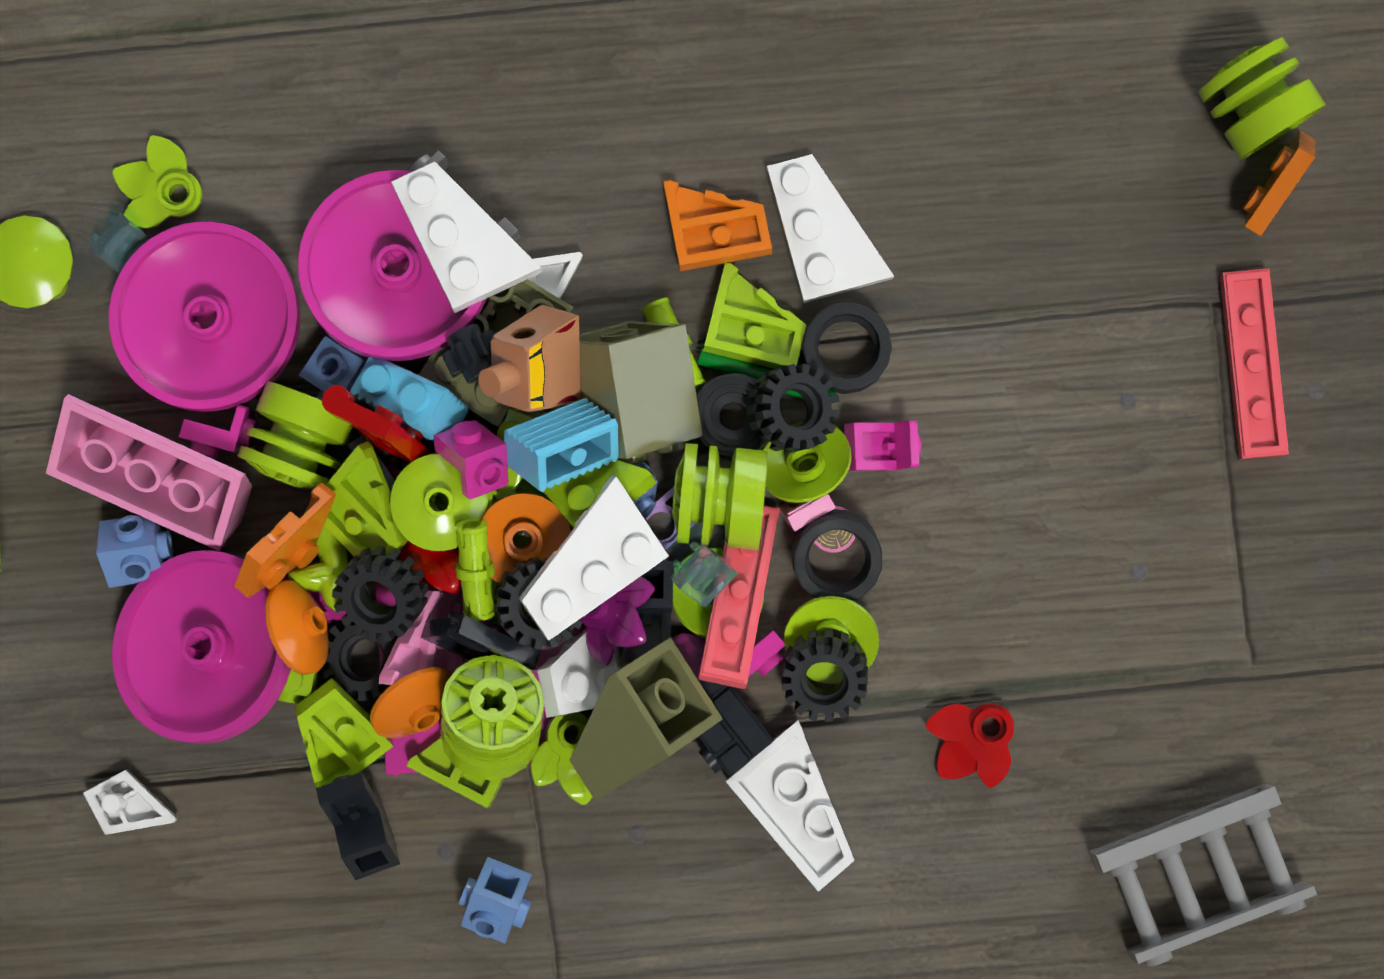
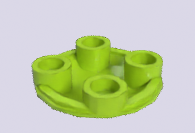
M25 215L8 219L0 224V300L9 306L29 309L61 298L67 291L73 266L70 243L66 239L64 232L43 218Z

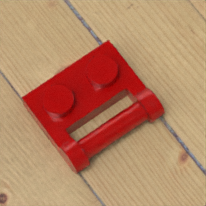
M340 385L331 386L324 392L322 397L323 408L334 417L353 425L357 429L359 436L364 435L372 446L409 464L418 458L432 454L431 451L420 443L423 435L403 424V419L392 411L379 405L374 412L356 404L353 395Z

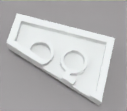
M812 154L767 166L768 178L803 303L894 278V275Z
M436 162L391 182L454 313L542 273L541 267Z
M611 475L594 503L579 517L574 524L576 525L559 549L551 554L519 597V600L547 640H551L669 557L615 475Z
M797 719L778 735L769 746L725 781L819 892L855 860Z

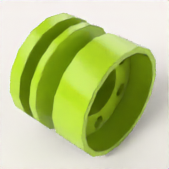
M1283 37L1268 44L1252 47L1221 67L1213 78L1197 92L1203 102H1208L1223 93L1227 99L1210 112L1213 118L1222 117L1234 111L1237 113L1239 119L1228 128L1224 135L1240 160L1277 140L1327 106L1310 79L1300 81L1292 86H1288L1284 79L1300 63L1296 57L1285 61L1277 67L1273 63L1274 60L1290 48Z
M267 381L255 410L274 423L270 431L248 427L246 435L265 442L264 448L261 453L241 445L237 457L246 460L263 475L302 490H313L317 485L321 483L326 485L330 480L316 474L319 464L338 470L342 465L337 459L324 452L327 444L347 447L352 442L356 428L323 408L322 400Z
M686 443L685 452L676 469L672 516L674 517L677 531V543L689 544L691 522L703 523L701 545H709L715 525H724L727 547L759 550L768 451L736 448L730 469L720 468L717 446H710L708 467L696 466L698 444Z
M497 655L474 658L455 670L445 684L441 700V737L443 748L455 767L470 777L489 781L511 777L527 767L538 750L545 704L541 685L531 670L516 660ZM485 706H487V707L489 708L488 711H485V710H484V707H485ZM498 706L501 708L500 712L496 709Z

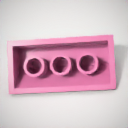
M69 394L63 400L46 474L217 551L222 549L241 524L249 500L252 485L245 473Z

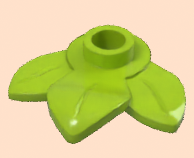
M150 136L146 152L147 161L132 162L113 169L112 174L119 189L132 200L124 212L123 220L133 226L143 229L154 228L162 224L170 216L175 218L187 217L193 214L202 202V187L199 181L192 174L188 173L185 153L179 146L161 136ZM180 187L186 188V199L180 203L173 202L172 194L174 190Z
M575 712L554 716L549 721L546 729V740L538 746L537 753L530 762V769L535 786H545L558 780L567 796L581 805H586L593 797L571 764L570 758L589 719L582 713ZM570 725H573L578 731V737L573 743H568L564 738V731Z

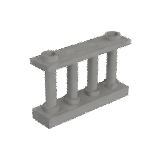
M1267 784L1258 785L1089 851L1096 870L1102 873L1109 871L1112 877L1117 876L1142 941L1138 945L1127 948L1128 955L1133 961L1138 964L1145 962L1146 967L1162 964L1173 958L1171 952L1173 950L1274 911H1278L1279 915L1299 911L1306 907L1305 899L1317 895L1315 887L1303 881L1296 884L1292 883L1267 818L1271 817L1269 809L1282 805L1275 786ZM1240 820L1243 821L1244 825L1250 826L1275 892L1252 901H1248L1223 837L1227 833L1225 826ZM1198 837L1201 843H1206L1231 908L1205 919L1179 854L1183 850L1180 843ZM1154 854L1156 860L1161 859L1187 925L1161 936L1135 872V869L1138 868L1136 860Z

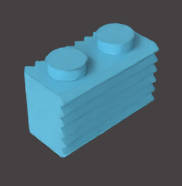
M368 358L350 390L354 399L367 409L374 412L379 405L392 411L403 419V424L418 431L425 439L434 442L435 434L452 429L454 425L464 420L468 412V406L461 402V399H458L457 396L453 395L449 389L379 358Z
M587 398L565 407L557 408L530 421L519 423L504 431L508 467L541 492H544L547 487L552 489L555 484L560 486L563 480L568 482L571 477L576 479L579 474L584 476L587 470L592 472L595 467L600 469L602 464L607 466L610 461L616 462L619 457L618 423L616 419H611L610 415H606L604 410L600 411L598 406L594 407L593 402L589 403Z

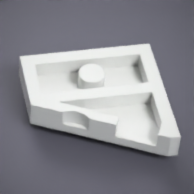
M586 628L580 635L569 639L561 647L560 653L557 656L550 657L537 670L545 703L546 717L594 709L609 676L622 669L618 646H616L615 654L608 666L599 663L588 651Z

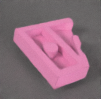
M428 591L425 594L428 600L422 609L423 611L404 635L397 638L379 676V684L392 685L400 678L424 668L441 667L454 673L458 667L462 666L463 657L422 639L421 635L426 620L445 618L448 613L463 615V594H450L439 591Z

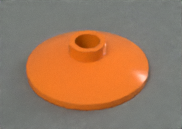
M516 493L499 499L486 510L480 522L483 520L487 522L488 552L490 560L495 565V574L491 578L499 584H502L504 580L501 576L505 571L510 573L515 569L513 564L519 561L526 563L529 562V558L534 557L540 560L548 559L554 551L559 549L571 533L569 523L556 506L548 499L531 493ZM522 530L527 531L530 534L529 543L524 547L515 546L513 544L515 533Z
M292 580L280 582L270 589L266 599L265 619L269 637L277 654L291 670L302 675L313 674L324 666L328 656L329 637L326 616L308 590H305Z
M430 667L412 672L394 682L380 695L371 710L370 722L375 732L382 737L392 739L407 737L432 728L442 717L441 700L445 684L453 673L445 668Z

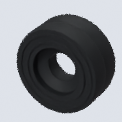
M738 373L724 374L711 379L699 390L696 396L703 436L696 439L706 451L709 452L710 446H717L719 458L732 460L736 448L761 450L767 444H762L757 439L762 433L760 429L751 430L749 423L756 421L755 414L747 415L746 424L738 430L725 428L719 418L720 411L728 404H738L747 413L746 407L754 405V401L747 398L751 390L758 389L754 384L757 381L756 379Z

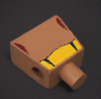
M541 305L496 333L491 340V367L483 369L478 378L480 388L484 394L493 397L498 403L528 412L569 405L580 401L579 315Z

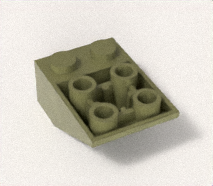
M527 279L486 298L483 308L473 324H478L483 334L491 329L496 334L541 305L569 313L572 312L573 306ZM449 346L431 354L418 375L449 389L453 395L457 396L458 399H461V402L468 406L466 415L497 433L501 423L508 414V410L513 407L498 403L493 397L485 395L480 388L479 381L467 384L463 374L452 378L441 355L450 350Z

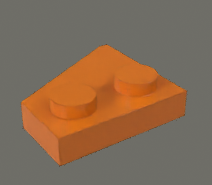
M1299 130L1290 146L1287 147L1285 145L1270 166L1269 170L1273 173L1264 188L1257 185L1243 206V209L1248 212L1245 219L1246 228L1259 236L1263 234L1315 159L1314 138Z
M663 181L680 271L772 255V245L763 204L744 199L731 200L721 193L709 190L702 193L679 187V182Z
M321 483L311 491L312 498L306 513L300 519L290 511L268 535L263 537L246 553L234 587L247 598H250L265 587L268 589L274 588L288 572L296 567L300 569L305 568L315 558L319 551V546L316 545L336 497V493L325 484Z

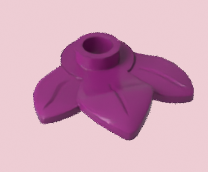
M640 576L580 618L587 626L586 645L588 651L596 661L608 666L611 663L616 646L628 648L646 642L645 631L636 608L650 598L655 587L644 577Z

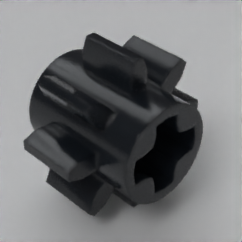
M473 324L456 331L446 338L450 350L441 355L452 378L463 374L467 384L479 381V374L483 369L491 367V340L495 335L493 329L483 334L479 325Z

